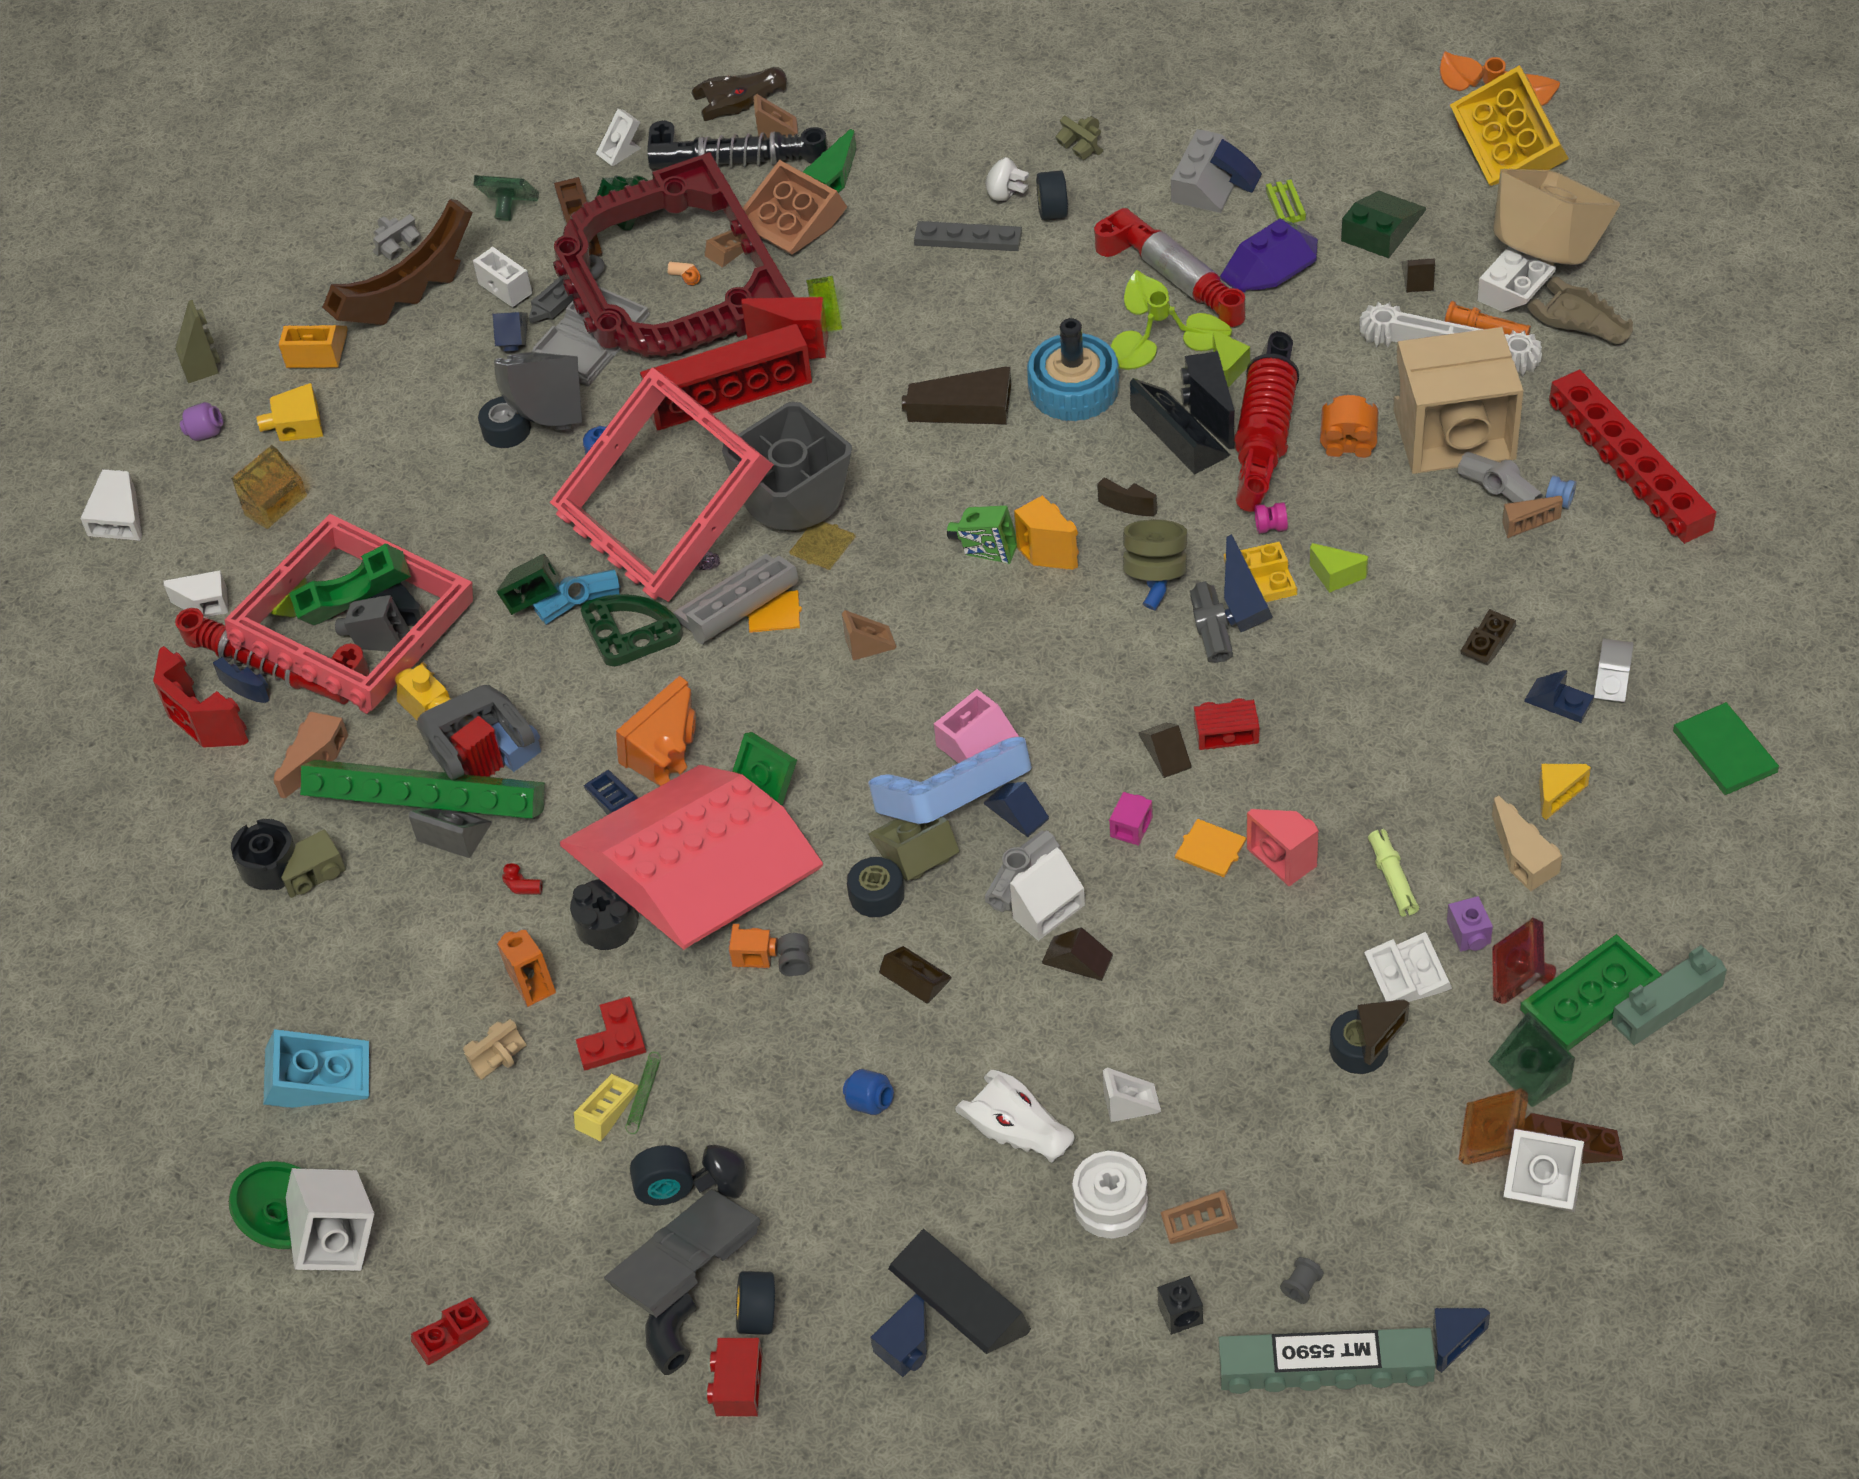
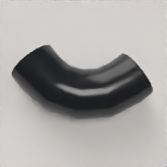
M685 1293L657 1318L649 1314L645 1324L646 1348L655 1365L664 1375L674 1373L687 1362L690 1356V1351L684 1346L679 1336L681 1324L689 1315L697 1310L694 1301L688 1293Z

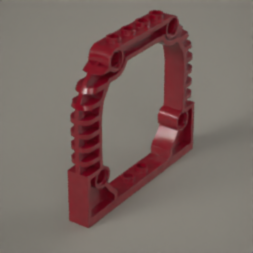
M710 152L652 172V180H641L637 185L624 186L623 190L617 192L612 190L606 196L598 195L595 197V200L583 203L581 208L570 216V220L564 227L563 236L559 237L554 243L556 261L553 262L554 270L558 277H563V285L567 295L573 296L576 312L578 315L583 314V321L589 334L593 333L599 345L604 348L611 349L618 346V348L625 352H628L629 349L643 357L658 355L661 358L673 353L678 355L683 353V350L695 349L703 343H712L714 339L719 337L721 339L726 338L728 334L733 332L739 338L746 335L741 304L742 299L794 297ZM688 207L701 208L711 212L723 209L730 221L733 235L740 238L744 254H749L756 266L744 287L729 289L725 294V301L670 322L654 325L633 322L629 314L622 307L607 303L589 270L591 261L588 243L596 234L610 226L663 208L670 213H681Z

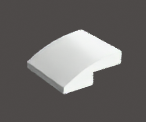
M1426 932L1397 945L1394 939L1364 952L1386 1001L1404 999L1410 1002L1452 989Z

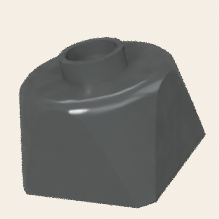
M788 402L738 434V436L774 464L744 503L748 512L757 521L775 529L798 530L814 526L827 519L836 511L844 495L852 445L801 402ZM723 444L722 453L731 474L742 458Z

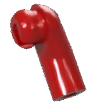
M509 863L503 867V882L513 893L542 894V879H525L519 873L520 867L515 863Z

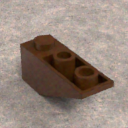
M1531 1113L1515 1128L1584 1141L1582 1164L1623 1160L1618 1131L1614 1129ZM1514 1130L1510 1133L1511 1142H1513Z

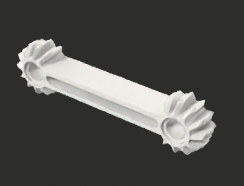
M1378 302L1376 307L1368 305L1367 310L1362 312L1360 317L1361 336L1365 337L1366 343L1374 341L1376 347L1380 343H1384L1388 347L1391 341L1398 342L1483 330L1403 313L1400 311V306L1391 307L1390 302L1386 305H1381ZM1512 330L1510 335L1505 334L1517 372L1524 376L1526 371L1534 372L1536 366H1539V362H1541V341L1535 339V334L1526 335L1525 330L1522 333H1516Z

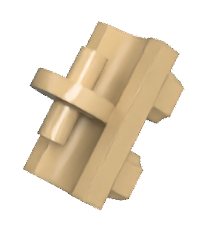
M511 1019L504 1024L497 1021L489 1027L487 1037L480 1042L472 1040L463 1047L464 1054L471 1068L480 1080L502 1064L510 1068L514 1064L512 1056L527 1046L520 1036L515 1022Z

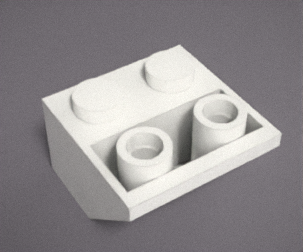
M1507 247L1479 278L1477 301L1501 312L1524 305L1553 275L1556 267L1511 247Z
M1055 848L1049 854L1042 855L1032 867L1025 872L1018 873L1010 882L1013 919L1038 941L1085 906L1084 887L1059 848Z

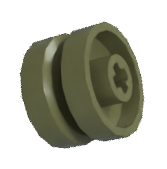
M1150 519L1133 522L1124 527L1123 546L1127 550L1123 555V571L1127 575L1142 580L1162 581L1171 580L1186 573L1187 554L1183 550L1187 547V529L1183 525L1173 521Z

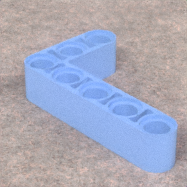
M1012 737L922 782L886 774L874 777L868 783L875 812L912 823L923 824L934 821L1027 773L1032 767L1025 738Z

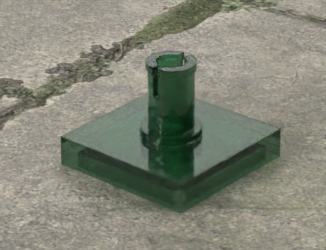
M474 175L473 186L488 198H497L494 218L497 220H511L513 199L538 201L539 191L525 179Z

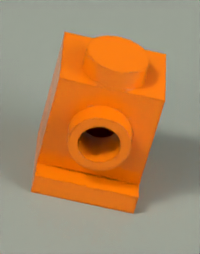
M733 924L729 946L732 967L770 968L771 957H776L778 953V939L771 937L770 930L759 928L740 929L739 924Z

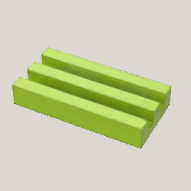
M1292 179L1286 180L1284 185L1281 181L1276 182L1274 187H1272L1271 183L1266 184V193L1277 220L1281 218L1292 223L1306 220V213ZM1287 190H1288V193H1289V195H1290V197H1291V200H1292V202H1293V205H1294V207H1295V209H1296V212H1297V214H1298L1297 216H1295V213H1294V211H1293V209H1292V206H1291V204H1290V201H1289V199H1288V196H1287V194H1286V192H1285V191H1287ZM1276 192H1279V195L1282 199L1286 212L1289 216L1287 218H1285L1283 214V211L1275 194Z

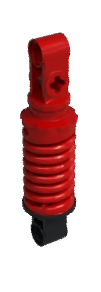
M1280 331L1271 333L1262 354L1252 359L1246 370L1247 380L1238 430L1234 441L1241 464L1236 503L1241 509L1248 512H1254L1255 505L1262 504L1269 489L1273 469L1277 466L1278 459L1286 454L1288 448V431L1296 385L1300 375L1298 367L1290 360L1293 340L1288 334Z

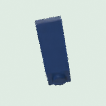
M1231 534L1226 538L1224 599L1228 608L1225 609V614L1231 626L1237 624L1240 632H1244L1273 618Z

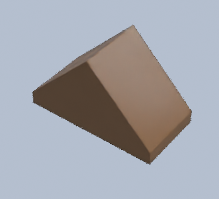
M758 94L754 96L758 136L764 132L767 138H769L770 133L774 131L780 132L782 135L785 134L786 137H788V134H792V136L798 134L795 116Z
M847 610L842 613L845 640L853 660L890 651L897 647L889 626Z

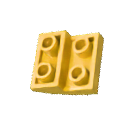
M1280 542L1240 550L1266 602L1297 595V587L1289 572L1288 559ZM1223 554L1224 562H1226V554Z

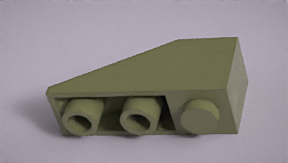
M193 300L188 301L175 347L188 384L218 374L216 364L221 362L216 348L210 349L209 345L213 344L214 341L209 328L203 329L202 325L207 324L202 308L196 310Z

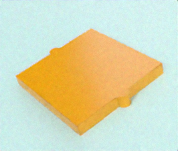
M798 590L785 591L747 615L749 617V633L800 628L799 612L802 611V607L799 606Z
M1197 819L1188 835L1183 836V843L1175 854V858L1225 877L1233 862L1238 861V854L1247 838Z

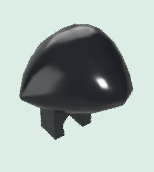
M719 1145L706 1146L702 1158L704 1168L692 1175L693 1183L699 1193L717 1184V1190L721 1195L734 1199L739 1198L743 1193L746 1182L747 1166L745 1159L737 1151Z

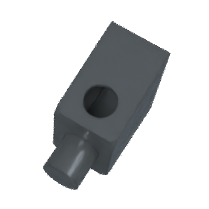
M391 595L354 601L349 606L346 618H338L335 622L337 635H350L353 642L361 647L362 650L390 652L410 631Z

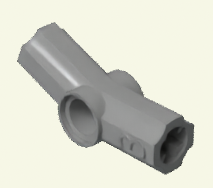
M1467 452L1462 456V460L1458 464V474H1461L1462 477L1483 484L1485 489L1492 494L1502 493L1513 503L1541 499L1543 496L1539 490L1520 476L1518 466L1511 460L1505 459L1497 462Z
M1040 831L1021 847L1010 848L1003 854V864L985 895V902L991 905L993 909L1000 912L1010 910L1012 907L1010 882H1012L1013 878L1018 873L1025 872L1032 867L1042 855L1049 854L1055 848L1060 849V845L1049 831Z

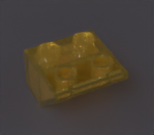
M273 445L259 454L252 462L231 478L244 515L266 529L270 528L307 496L302 478Z

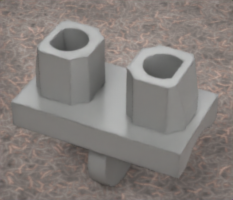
M411 214L400 221L396 218L389 221L384 216L379 218L377 221L379 228L374 231L376 236L373 238L375 243L373 252L377 256L383 254L392 261L402 253V248L398 245L399 242L403 240L410 248L419 243L421 235L415 228V218Z

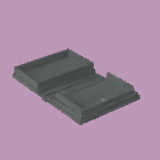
M711 1189L667 1226L659 1229L651 1239L605 1275L604 1279L619 1293L657 1318L698 1283L695 1278V1271L703 1267L713 1256L721 1258L722 1261L727 1259L757 1234V1226L760 1225L759 1222L761 1220L753 1213Z

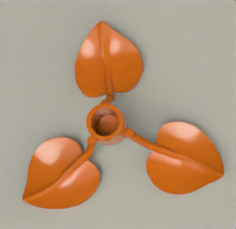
M1446 51L1442 56L1440 64V75L1443 83L1450 89L1457 91L1466 90L1470 85L1476 87L1482 78L1483 82L1487 84L1508 71H1505L1506 64L1504 60L1498 57L1489 58L1482 67L1479 62L1472 58L1453 55ZM1526 74L1541 105L1547 104L1560 87V82L1544 76ZM1456 119L1457 125H1458V127L1460 128V130L1462 131V129H1461V127H1460V125H1459V123H1458V121H1457V119Z

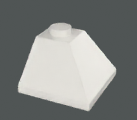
M1515 1129L1503 1197L1538 1206L1575 1212L1584 1141Z

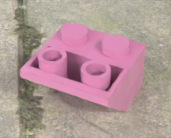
M978 689L934 723L936 746L957 763L1003 740L1019 737L999 705Z

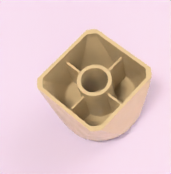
M1501 169L1493 231L1496 237L1504 244L1549 265L1554 266L1555 263L1577 265L1587 260L1617 212L1620 203L1554 171Z

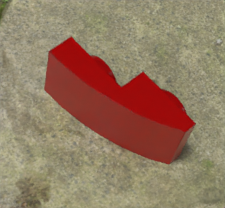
M470 1297L443 1310L441 1320L411 1333V1342L427 1366L474 1338L489 1325V1321L474 1299Z

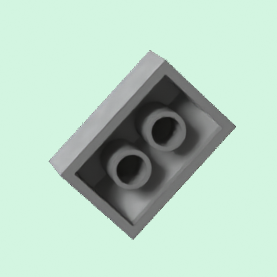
M1200 129L1196 130L1171 178V202L1219 213L1222 212L1235 186L1229 182L1232 174L1210 163L1220 141L1224 139L1229 142L1222 134Z

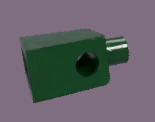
M541 554L512 569L496 592L511 615L557 593L560 577L545 554Z

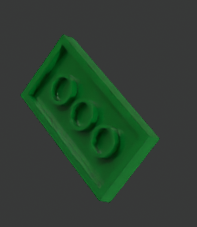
M1616 934L1521 1002L1520 1010L1561 1049L1567 1052L1613 1019L1614 1007L1629 998L1630 991L1640 985L1643 987L1647 986L1662 976V974Z

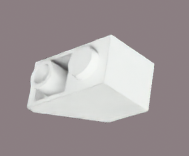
M220 570L164 581V587L170 602L182 609L197 608L204 617L228 613L227 587Z

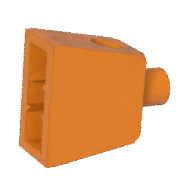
M520 930L516 933L512 931L505 933L497 943L506 971L527 1007L555 994L556 991L543 954L528 932ZM523 968H532L534 970L533 977L528 979Z

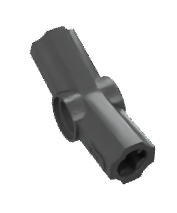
M1206 581L1196 583L1195 587L1190 590V597L1197 631L1202 636L1208 662H1225L1233 657V652L1227 633L1228 624L1223 603H1219L1214 585H1209Z

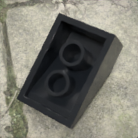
M1218 351L1185 356V368L1180 369L1182 384L1185 385V388H1181L1183 405L1188 404L1190 414L1228 449H1234L1235 410Z

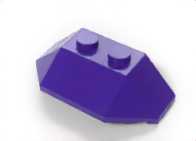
M1280 218L1239 244L1220 275V279L1230 287L1239 289L1242 292L1277 287L1317 261L1318 239L1300 225Z

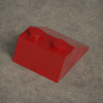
M823 297L742 299L741 304L747 339L797 324L807 344L809 359L826 358L828 331Z

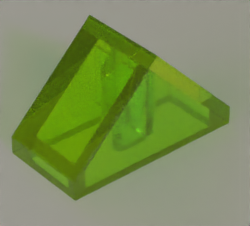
M833 276L806 280L808 297H823L827 331L842 329Z

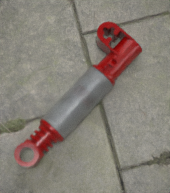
M1122 208L1095 225V249L1099 255L1112 257L1133 246L1139 251L1140 257L1193 300L1209 306L1218 314V318L1221 321L1227 323L1230 327L1241 325L1245 321V294L1241 290L1228 288L1221 282L1220 276L1165 232L1154 230L1128 208Z

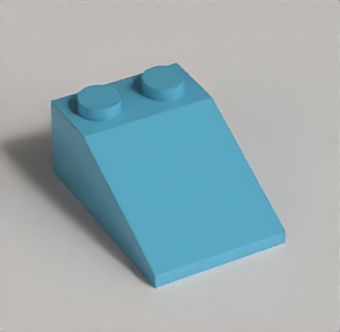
M274 1029L265 1048L263 1105L294 1108L368 1099L369 1041Z

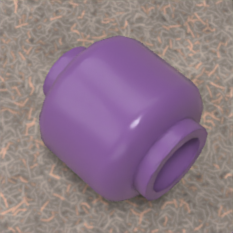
M207 402L185 409L182 415L183 420L180 421V427L184 435H189L194 441H202L219 434L221 426H223V417L220 410Z

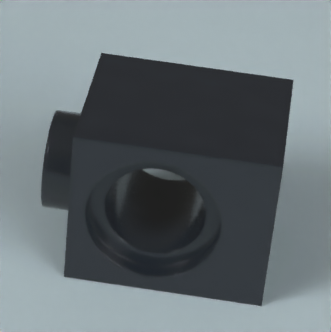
M1190 1276L1157 1287L1158 1307L1171 1335L1203 1324V1304Z

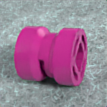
M1284 502L1275 503L1271 507L1255 505V522L1258 534L1267 533L1272 529H1276L1278 532L1287 531V512Z

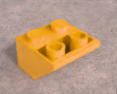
M283 326L279 348L286 368L339 367L348 331L347 326Z
M1042 495L1014 510L1017 549L1033 566L1071 570L1078 567L1077 528L1072 521H1067L1061 515L1056 504H1051Z

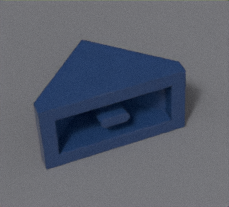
M1026 782L1004 784L984 801V805L1026 837H1029L1049 820L1048 814Z
M1435 1308L1433 1331L1436 1369L1442 1373L1488 1329L1490 1312L1487 1309Z

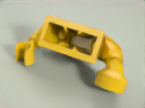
M424 662L414 669L408 668L399 672L395 677L397 702L416 720L426 710L450 700L446 688L434 677L435 673L426 668L427 665Z

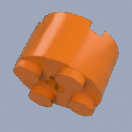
M1356 395L1338 396L1333 398V403L1328 406L1327 403L1323 405L1320 442L1326 449V454L1328 456L1340 457L1343 453H1355L1357 457H1369L1372 449L1377 444L1379 411L1377 406L1373 403L1372 407L1366 403V398Z

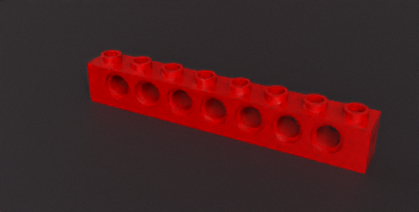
M1580 369L1552 381L1549 396L1552 408L1559 410L1566 417L1568 425L1572 428L1575 427L1581 433L1585 443L1592 445L1596 449L1601 460L1612 466L1621 481L1627 482L1632 488L1634 495L1638 499H1643L1650 507L1651 513L1656 518L1659 517L1667 525L1671 535L1677 536L1685 544L1713 531L1716 511Z

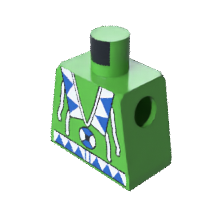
M1007 506L968 507L965 509L959 523L950 522L947 527L948 539L961 540L966 555L1008 564L1011 563L1017 543L1016 533Z

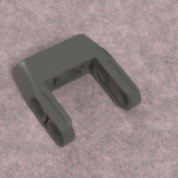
M490 685L474 688L426 710L418 717L417 728L430 753L451 780L463 776L464 771L457 757L458 752L451 744L450 736L477 716H480L490 725L499 722L518 747H525L535 742L533 732L525 718L506 695Z

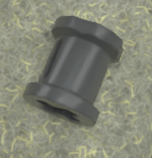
M1299 1257L1294 1263L1295 1270L1288 1280H1284L1281 1283L1280 1289L1288 1298L1300 1304H1305L1310 1298L1309 1291L1316 1281L1322 1279L1324 1272L1314 1261Z

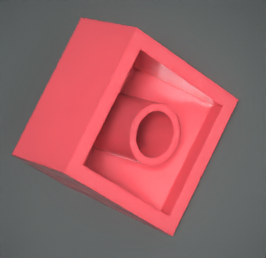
M1251 809L1247 812V849L1284 883L1291 886L1317 867L1318 828L1312 820L1305 819L1297 811Z

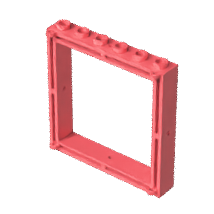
M652 367L550 503L558 509L556 512L558 517L568 524L571 521L575 524L573 527L575 532L585 539L588 536L592 539L590 543L592 547L602 554L606 551L609 554L608 561L619 569L624 567L627 570L625 575L634 583L639 584L641 582L644 585L642 590L654 600L660 597L669 602L774 464L669 378ZM667 396L740 456L742 460L657 572H654L581 507Z
M329 514L225 619L227 639L230 640L231 645L235 649L240 650L244 647L254 652L258 657L266 658L278 664L281 668L290 670L302 676L305 680L326 688L333 694L349 699L353 704L359 706L363 713L368 714L395 687L396 675L405 669L412 668L473 602L472 581ZM386 543L403 551L411 575L405 581L440 597L367 677L260 624L332 549H340L363 560L362 555Z

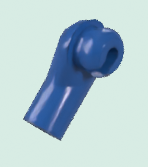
M1147 580V585L1151 590L1143 602L1145 607L1156 611L1166 593L1168 580Z

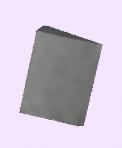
M421 808L412 810L409 813V819L417 842L467 858H471L492 821L461 811Z

